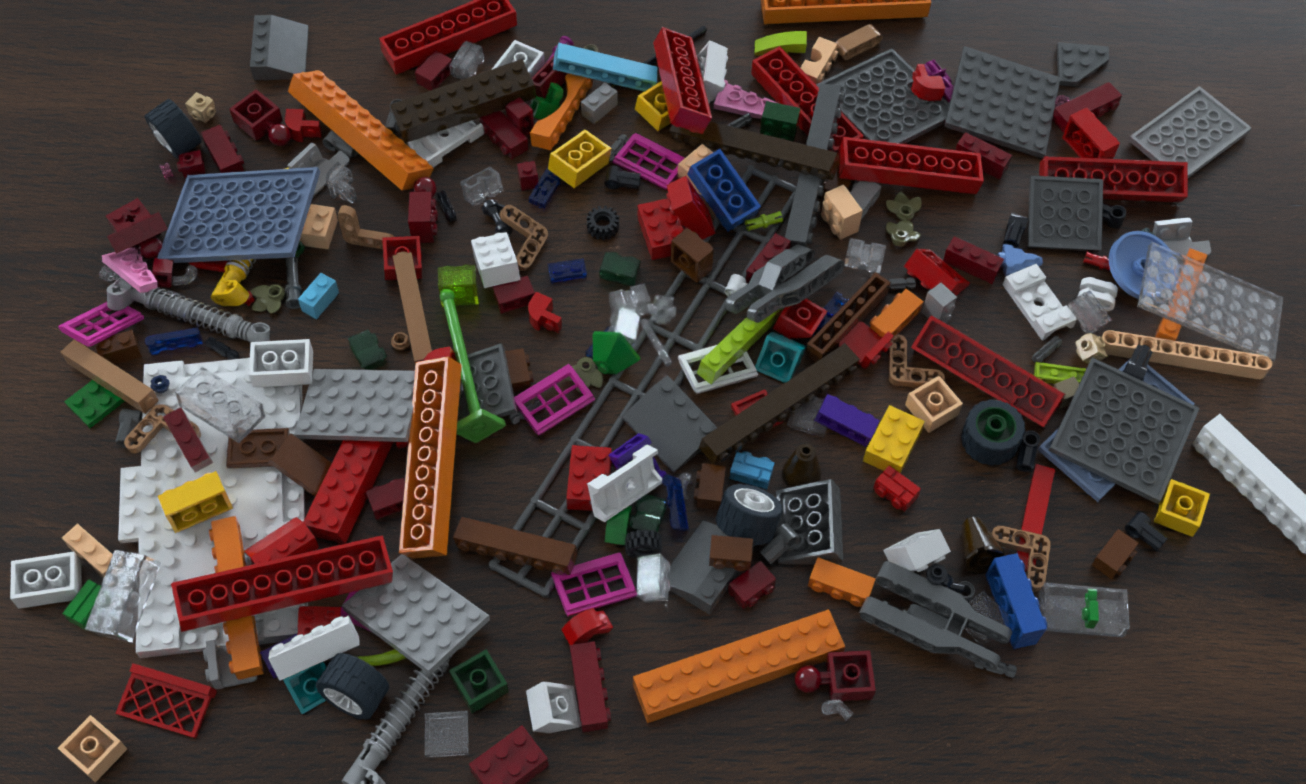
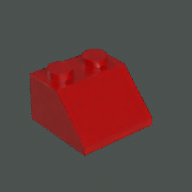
M806 298L798 304L785 307L773 329L788 338H810L828 311Z

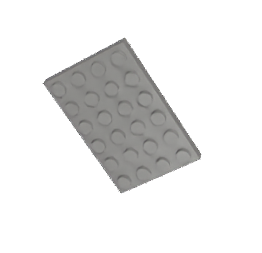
M1199 86L1132 134L1128 141L1152 161L1188 162L1189 178L1247 135L1252 128Z
M314 369L312 384H309L294 435L299 439L408 442L413 413L412 399L415 371Z
M401 554L391 563L393 570L392 583L359 590L342 605V608L346 613L431 675L490 621L487 613Z

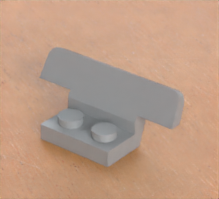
M310 143L287 166L289 169L319 168L320 175L314 191V197L349 164V157L342 151H339L330 160L322 157L316 144Z
M1190 218L1155 221L1152 235L1161 239L1170 248L1176 260L1184 259L1190 248L1205 253L1207 256L1211 253L1209 240L1192 242L1189 236L1193 221Z

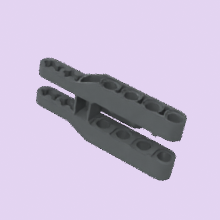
M797 244L790 249L784 250L769 260L765 266L754 272L749 284L728 297L725 304L726 310L737 314L750 306L747 311V318L759 323L778 309L800 303L842 273L844 261L824 255L806 267L813 260L815 251Z
M885 561L882 564L875 579L876 583L919 605L911 604L908 611H901L888 605L887 601L882 602L873 597H866L859 612L860 618L931 653L958 654L985 668L997 669L1001 661L1000 656L961 637V633L966 626L998 642L1008 643L1012 635V630L1009 627L977 613L961 594L942 585H932L927 578L895 563Z

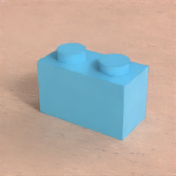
M320 273L298 298L302 312L317 319L339 294L337 283L334 279Z

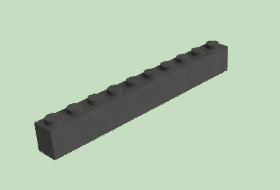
M820 83L806 145L829 151L834 148L835 140L833 135L837 134L838 123L836 122L837 118L840 119L841 117L840 104L844 103L845 93H842L841 85ZM801 172L799 174L785 238L791 241L790 248L797 244L808 247L813 242L812 229L817 224V217L815 215L820 210L819 198L824 193L823 179L817 176L804 175Z

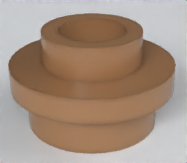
M403 332L394 334L391 339L392 347L396 350L407 349L410 345L409 336Z

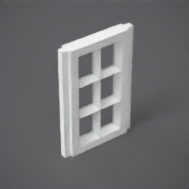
M717 345L679 355L678 360L693 391L699 394L757 377V370L747 351L735 362L743 361L747 369L733 373L731 367H729L728 371L730 374L719 377L712 385L707 381L698 383L695 377L698 370L692 371L688 363L702 360Z

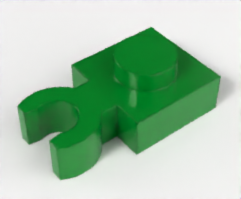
M1088 588V593H1085L1086 607L1082 609V620H1085V628L1094 629L1099 621L1098 601H1096L1097 589Z

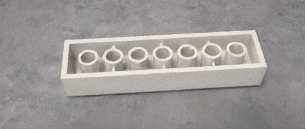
M1219 414L1203 426L1192 445L1198 453L1202 454L1213 467L1217 468L1224 475L1226 480L1230 481L1242 495L1246 496L1255 508L1267 516L1268 520L1275 524L1285 537L1294 542L1299 550L1306 554V494Z

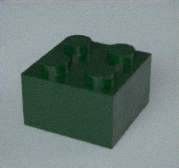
M766 101L761 119L760 134L794 142L801 108Z
M487 649L449 670L451 680L471 713L478 711L509 692L506 680Z

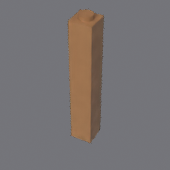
M399 252L393 256L416 365V362L423 361L432 349L411 252Z
M75 339L60 352L67 364L144 414L159 401L153 389Z

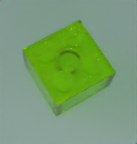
M475 265L438 267L439 294L444 289L452 290L455 295V306L479 304Z

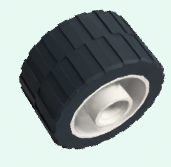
M171 99L165 100L144 115L148 126L157 140L176 159H179L180 154L191 151L202 142L200 135L188 117Z
M737 484L726 489L715 521L718 528L729 537L753 539L752 545H764L773 539L783 508L780 501L771 493L755 486Z
M337 653L316 682V689L335 708L352 717L367 720L372 717L388 692L389 683L379 671L367 662L350 654Z

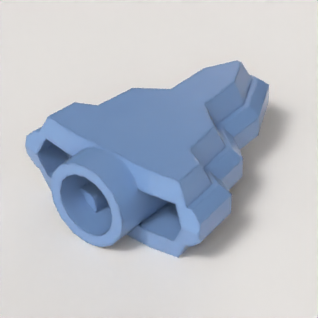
M1003 244L1002 252H998L997 255L1004 259L1002 267L1005 276L1034 264L1038 266L1043 264L1042 257L1025 253L1022 249L1014 248L1013 245Z

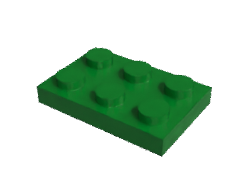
M92 380L64 402L90 429L125 401Z

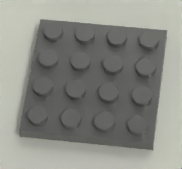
M1030 176L1027 248L1100 252L1102 248L1103 179Z
M502 343L468 354L480 408L500 418L516 413L517 409L505 349ZM461 380L457 422L470 415Z

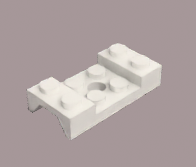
M471 120L407 142L406 145L415 150L420 157L427 160L432 167H435L442 162L444 155L465 141L471 143L484 134L483 125L481 123L476 125ZM443 133L449 134L447 137L440 136Z
M1034 264L1006 276L1003 286L1043 341L1060 328L1065 326L1070 329L1073 328L1077 319L1067 305L1062 306L1046 284V276L1039 266ZM1039 301L1043 306H1036L1034 302Z
M645 445L632 454L633 460L610 476L601 474L587 484L594 517L606 522L663 483L662 477L654 469L652 459L653 456L658 454L657 449Z

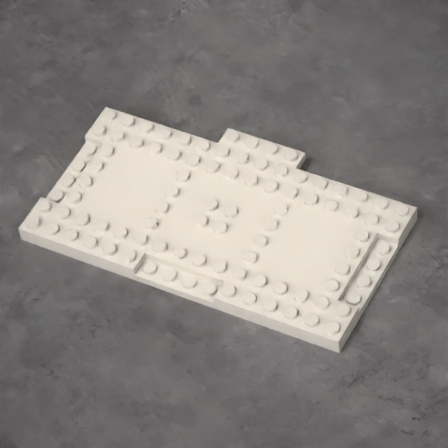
M250 358L184 364L183 361L144 364L143 384L150 387L151 379L159 375L166 376L170 382L166 392L156 393L154 391L159 399L155 406L163 404L172 410L181 407L189 420L199 427L201 431L200 440L213 463L195 473L173 434L167 429L162 428L141 451V466L121 468L118 540L120 543L139 541L136 654L139 658L200 652L206 649V641L215 640L218 647L226 646V642L229 641L228 635H225L223 622L181 632L171 587L173 582L215 573L214 566H217V559L214 560L212 555V548L215 545L214 541L211 542L209 530L212 529L211 521L236 516L240 524L243 547L246 550L293 518L297 517L301 521L305 519V489L275 467L227 469L226 459L229 430L289 428L290 433L294 435L302 410V385L253 387L249 377ZM149 411L146 414H142V419L149 413ZM158 413V414H157L158 416H159V415L165 416L164 413H162V414H161V413ZM145 426L143 432H150L153 426ZM217 471L233 509L175 533L164 514L158 495L163 494L166 490L182 486L187 481L196 480L206 473ZM245 554L246 566L253 565ZM308 602L256 614L255 622L259 645L281 642L296 634L298 629V609L300 606H308Z

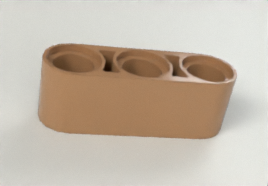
M869 24L838 39L835 43L838 44V54L844 60H848L878 45L883 36L872 24Z

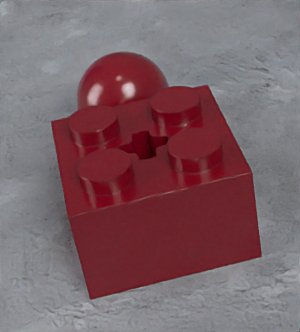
M257 89L229 109L233 122L254 140L257 141L268 133L269 140L276 146H284L290 141V129L286 125L280 124L283 119L279 107Z
M429 177L417 179L413 187L414 192L409 193L408 224L411 236H420V243H434V235L438 233L436 221H438V210H436V199L432 198L436 193L437 187L435 182Z
M136 198L107 214L106 218L111 229L117 232L151 214L141 201ZM161 233L132 247H139L140 254L146 259L157 258L162 248V242L157 236Z
M870 650L828 653L826 658L827 672H819L817 668L807 665L799 668L795 674L796 686L805 693L814 692L820 685L828 684L830 702L873 699L876 691Z

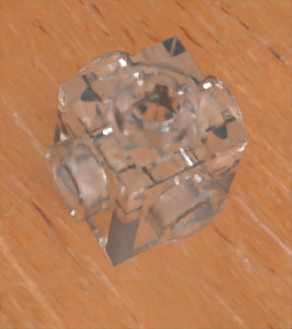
M656 295L654 303H650L649 314H652L651 320L663 325L667 324V322L670 323L672 317L675 318L677 307L673 306L674 297Z

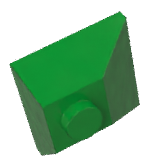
M594 331L593 362L601 373L618 374L640 360V356L621 332Z

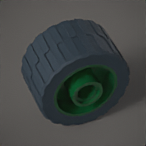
M1000 400L982 401L973 406L972 410L968 413L961 434L962 445L966 453L972 459L982 464L1001 465L1008 462L1015 456L1025 434V422L1022 419V415L1015 407Z

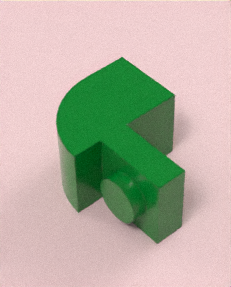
M551 82L546 98L536 96V98L532 99L530 107L533 109L534 118L542 120L560 108L561 104L559 102L563 97V89L557 83Z
M632 506L626 507L607 520L605 542L625 545Z

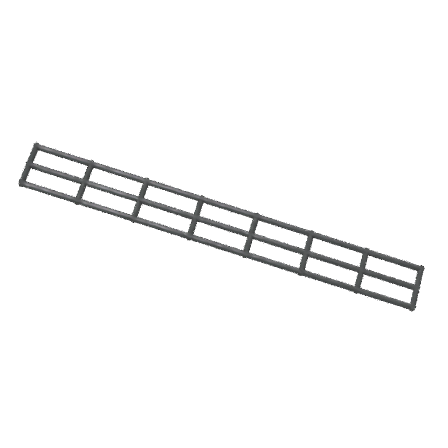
M749 165L741 178L745 184L751 175L769 182L757 200L761 207L775 185L793 192L781 211L782 216L777 217V219L783 217L784 221L792 208L797 186L781 180L775 175L772 176L758 170L753 165ZM715 216L713 221L715 231L719 225H722L717 216ZM745 222L741 226L739 225L732 229L737 232L709 277H704L699 281L703 286L675 330L670 332L655 325L684 278H690L682 270L680 271L632 345L633 349L637 352L650 331L668 338L641 383L635 389L618 381L625 369L618 374H613L609 378L605 388L512 529L521 531L537 507L555 516L542 537L551 538L559 523L563 520L580 529L572 542L578 550L597 519L594 517L593 511L584 523L567 514L566 499L560 509L541 501V498L571 454L572 445L595 447L580 438L615 387L632 395V397L599 446L609 447L625 422L622 416L645 394L643 393L674 343L676 342L693 351L705 347L727 312L725 304L728 296L698 344L679 335L709 288L725 294L726 287L714 281L743 235L761 243L741 274L746 279V270L777 232L782 223L773 224L765 237L751 230L747 231L746 227L750 226V224L745 225ZM712 235L703 239V241L708 243ZM695 362L688 363L690 368H692ZM681 369L674 380L678 387H680L686 377L683 369ZM495 556L489 562L491 571L498 572L517 584L540 594L543 598H548L555 586L552 576L545 587L525 578L532 567L531 565H523L517 574L500 565L501 560Z

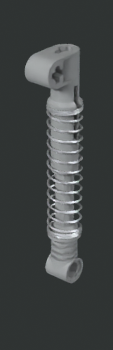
M119 278L107 288V307L111 310H123L133 301L144 304L150 310L157 309L159 313L164 311L165 315L177 316L178 320L183 318L184 322L188 320L191 324L196 322L198 327L203 324V328L209 327L210 331L216 329L217 333L222 332L224 336L227 335L229 338L235 339L237 337L250 342V345L251 342L270 341V326L265 323L253 324L243 320L239 315H232L230 312H225L222 309L218 310L217 307L212 308L211 305L199 303L197 300L193 301L191 298L186 299L185 296H179L177 293L173 294L171 291L167 292L165 289H160V287L149 292L140 293L123 278Z
M452 656L431 675L424 670L420 672L414 670V673L417 675L416 679L409 677L413 683L411 686L404 684L408 689L407 692L399 691L403 698L395 697V704H390L391 709L389 712L385 711L386 717L380 719L382 723L379 726H375L377 730L375 733H371V739H366L364 742V749L342 779L343 784H366L368 780L371 784H386L375 772V769L391 753L390 747L395 746V740L401 738L400 732L406 731L405 725H409L411 723L410 718L415 717V711L420 710L419 704L425 703L423 697H429L428 690H434L433 683H438V677L444 675L443 672H446L449 667L448 662Z

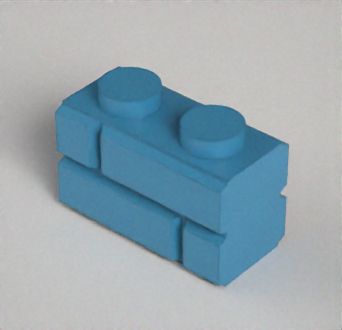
M736 452L729 479L768 489L775 462H771L767 457H754L749 452Z

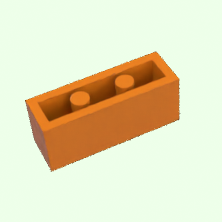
M905 289L901 294L898 293L894 297L890 305L884 306L879 316H874L869 323L871 325L870 328L880 337H883L888 331L893 335H897L921 312L924 301Z
M818 557L809 578L808 587H811L816 592H825L835 599H843L856 607H861L866 597H870L876 578Z

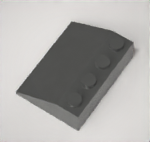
M274 15L254 16L250 69L254 81L292 79L293 74L306 72L308 25Z
M668 375L655 384L622 416L623 420L636 434L640 433L649 436L652 442L649 446L658 450L656 455L673 473L701 452L699 449L701 439L717 429L712 421Z
M832 479L776 490V498L780 501L783 508L777 528L783 524H788L801 539L795 549L791 551L786 550L778 557V564L815 565L818 557L832 563L842 562L840 488Z
M702 521L661 577L659 584L710 615L728 590L729 583L735 580L740 571L734 568L716 569L713 566H709L711 536L727 535L717 525ZM752 545V554L754 552L755 545Z

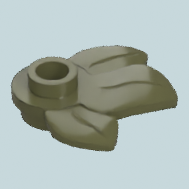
M899 192L894 201H886V206L900 220L910 221L913 219L914 213L920 210L921 199L920 197H915L909 200L902 192Z
M902 220L898 224L892 222L886 224V232L891 235L892 243L896 246H904L908 241H917L921 236L919 232L913 231V223L908 220Z
M260 285L250 291L257 298L252 306V310L256 312H264L266 310L270 314L277 312L281 307V301L285 297V291L279 285H271L270 287Z
M583 357L577 362V365L572 366L587 388L590 384L596 388H601L603 383L602 373L596 369L593 359ZM585 363L590 365L587 369H584L582 366ZM570 376L565 378L567 381H573ZM577 387V388H576L577 392H578L579 394H581L582 392H581V391L579 390V388Z

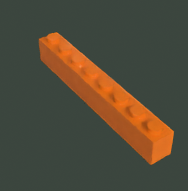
M236 516L211 521L212 529L209 530L211 542L214 541L215 545L212 548L214 560L217 559V566H214L215 573L246 566L241 529ZM255 615L223 622L225 635L229 637V641L226 642L228 654H231L232 661H229L231 674L234 673L238 680L264 674Z

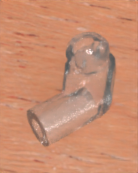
M190 265L187 267L185 275L172 276V284H190L198 276L196 267Z
M687 472L680 474L674 484L679 501L688 499L685 488L693 481V476Z
M827 700L821 707L823 714L839 713L846 721L854 714L841 700Z

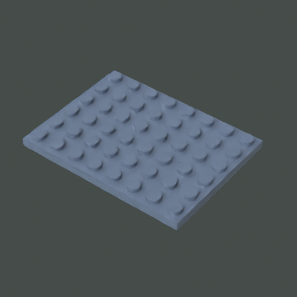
M308 167L187 175L157 258L173 260V263L295 257L320 175L319 168Z

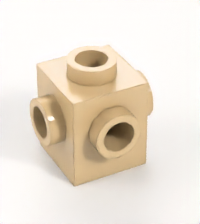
M197 92L185 103L189 115L195 120H200L204 123H207L217 112L214 101L210 97H205Z
M1092 333L1085 334L1075 342L1078 348L1076 349L1078 356L1088 364L1092 357L1099 361L1108 357L1104 348L1105 342L1100 336L1098 337Z

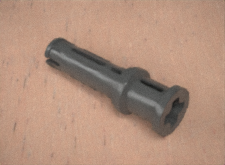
M296 257L286 258V306L291 309L300 308L298 298L302 293V288L298 282V259Z

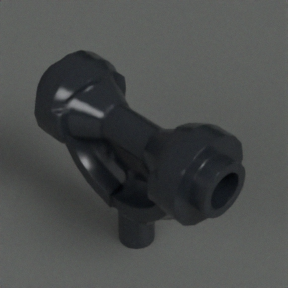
M494 199L486 200L481 210L495 221V233L507 232L509 237L513 228L503 222L499 216L500 211L505 205L498 204Z
M933 564L928 568L926 577L932 585H942L950 590L963 593L964 585L954 583V579L947 573L944 566Z

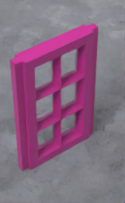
M635 133L615 156L613 163L630 172L641 173V178L667 190V185L674 182L678 176V163L685 158ZM635 143L647 149L643 155L631 149ZM651 151L662 158L659 162H656L646 156ZM629 152L640 159L635 164L625 159L624 156ZM667 159L677 164V167L671 170L661 164ZM645 160L655 165L652 171H649L639 166V164ZM658 168H661L670 173L667 179H664L655 174Z
M107 302L59 325L58 328L62 333L87 347H91L143 320L144 316L129 306L108 315L106 313L111 311V309L107 307ZM124 314L128 315L121 320L116 319ZM99 316L103 318L95 323L90 322ZM108 322L113 323L104 329L100 327ZM83 324L87 325V327L79 331L75 330V328ZM92 330L98 331L90 336L84 335Z
M569 364L514 397L517 409L538 436L595 401L591 391ZM570 376L575 384L562 392L557 383ZM554 386L559 394L546 402L540 394ZM578 387L583 396L571 403L565 394ZM537 396L542 405L529 412L524 404ZM562 397L567 406L554 413L549 404ZM545 407L551 416L538 423L532 415Z
M620 552L574 565L571 575H558L551 572L567 617L591 608H599L637 596L635 586ZM617 565L621 574L605 579L602 569ZM598 570L601 580L585 585L582 575ZM578 576L581 586L565 590L562 581ZM623 578L626 588L611 592L607 582ZM603 584L606 594L590 598L587 588ZM583 590L586 600L571 604L567 594Z

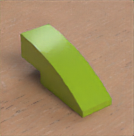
M807 31L783 32L755 40L754 55L762 56L779 46L787 54L789 52L805 53Z

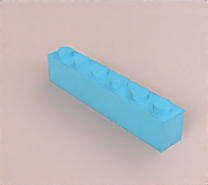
M558 43L554 53L553 70L644 92L657 83L658 67L562 43Z

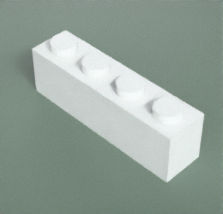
M349 616L344 618L338 617L331 624L324 627L322 625L317 626L304 636L300 634L286 644L280 643L275 645L269 651V661L279 680H282L332 658L337 653H343L359 646V635Z

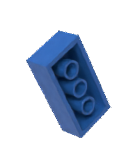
M721 149L690 167L687 175L727 232L744 223L745 220L757 215L761 208L760 204Z
M1018 553L994 558L985 576L1003 624L1012 630L1011 645L1013 649L1035 645L1046 631L1047 621L1040 612L1038 598L1034 597L1031 580L1025 574L1024 562L1020 560Z

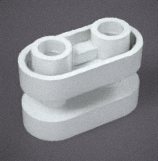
M1087 277L1081 280L1077 301L1083 306L1101 311H1111L1115 306L1118 288L1111 282Z

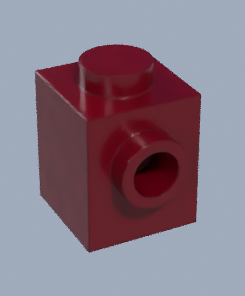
M200 150L179 155L177 167L179 173L182 172L185 179L187 175L206 174Z
M535 161L517 164L521 191L539 188Z
M154 258L152 274L157 281V287L171 288L173 260Z

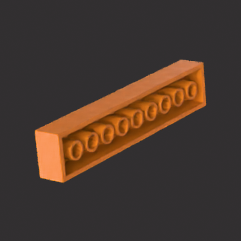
M761 0L764 24L928 17L931 0Z
M315 70L293 74L288 92L402 191L412 189L415 181L420 177L430 178L433 167L427 160L420 157L415 150L411 149L402 139L394 135L390 129H387L378 119L374 118L368 110L360 106L356 100L347 95L334 81L327 78L323 72Z
M450 357L419 361L415 365L412 399L413 413L409 434L399 553L412 559L447 555L462 364Z
M828 609L633 676V687L646 722L650 723L791 674L803 666H814L825 662L828 653L844 652L845 644Z

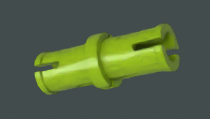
M778 211L745 220V225L753 224L747 226L746 229L747 231L761 227L764 229L768 228L769 225L782 223L783 217L775 219V217L782 216V214Z

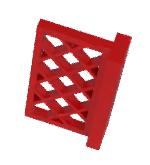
M132 663L129 670L131 676L115 714L196 739L211 698L215 697L217 690L211 686ZM138 679L143 681L145 689L135 694L133 685L135 680ZM161 686L165 695L154 699L151 690ZM147 692L151 702L141 707L137 697ZM181 692L185 700L174 706L170 696ZM167 698L171 708L160 713L156 703ZM197 698L204 699L202 707L193 711L190 702ZM134 700L137 709L130 713L123 712L126 703ZM187 704L190 714L180 719L176 709ZM153 705L157 715L146 719L143 710ZM173 711L177 721L166 725L162 717ZM193 718L195 725L192 732L186 731L182 722Z

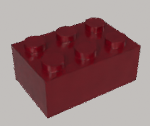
M523 725L469 763L470 771L479 784H526L549 766L548 758Z

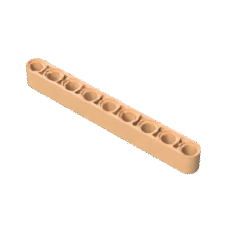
M1113 330L1105 331L1101 337L1105 342L1104 348L1107 355L1131 358L1137 345H1146L1153 352L1149 360L1150 362L1252 379H1263L1272 367L1271 359L1259 354Z

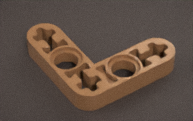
M345 205L340 207L337 217L343 239L347 243L383 249L382 237H394L388 233L360 229L355 209Z
M506 205L500 211L501 220L527 237L516 255L518 269L525 271L533 263L546 241L548 231L544 226L516 207ZM520 221H526L528 228H523L520 225ZM538 232H540L541 237L536 241L535 238ZM527 244L533 245L535 252H530L527 249ZM527 256L525 264H521V259Z
M894 335L891 340L893 345L889 349L888 378L891 384L919 388L934 379L933 377L940 376L944 381L945 376L940 370L907 367V340L902 335ZM896 342H899V344H900L899 350H896V349H897V344H896ZM900 357L903 362L895 363L893 358ZM896 370H899L900 379L896 378ZM917 374L921 376L922 379L920 381H915L912 379L911 376Z
M163 404L154 406L125 438L124 444L127 450L131 453H139L162 428L170 431L163 416H158L157 414L164 413L167 415L174 410ZM190 421L200 438L201 431L199 427ZM145 426H153L150 432H143Z
M1005 526L995 527L991 534L1000 547L1029 553L1026 576L1031 580L1032 591H1040L1046 581L1050 540L1041 534ZM998 533H1002V539H999ZM1015 537H1023L1026 543L1023 545L1016 543ZM1038 542H1042L1043 548L1041 553H1037L1039 549ZM1032 560H1041L1043 562V566L1036 567L1033 564ZM1035 573H1039L1037 575V585H1035L1034 581L1032 580L1035 576Z

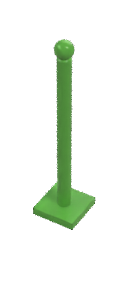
M444 289L440 293V300L444 305L456 360L462 364L461 381L470 414L457 422L456 434L477 443L505 427L506 423L504 419L479 406L454 303L455 295L452 290Z

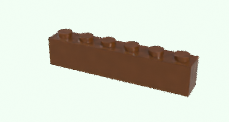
M875 272L807 343L805 356L816 363L837 349L839 342L858 322H862L888 295L891 282Z
M461 517L453 536L456 547L460 550L475 551L483 556H495L503 561L506 559L511 560L519 565H531L538 570H551L558 575H571L578 556L575 544L466 517Z

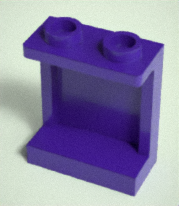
M638 433L610 453L608 456L616 471L633 460V453L645 445H650L652 442L649 436ZM653 456L654 469L664 479L667 477V473L659 468Z

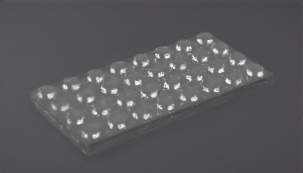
M1154 242L1148 245L1137 307L1244 352L1269 357L1271 361L1275 360L1284 297Z

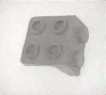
M215 640L206 641V649L203 650L205 662H208L209 669L205 670L207 682H211L215 689L257 680L258 676L238 680L236 675L230 672L229 661H232L231 654H228L226 646L218 647Z

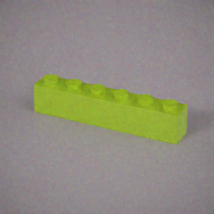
M783 308L778 309L759 323L751 321L746 317L701 360L697 374L712 385L777 322Z

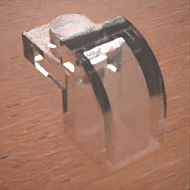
M337 162L326 174V183L330 196L335 199L339 195L340 198L350 203L357 199L355 189L350 186L353 182L351 170Z

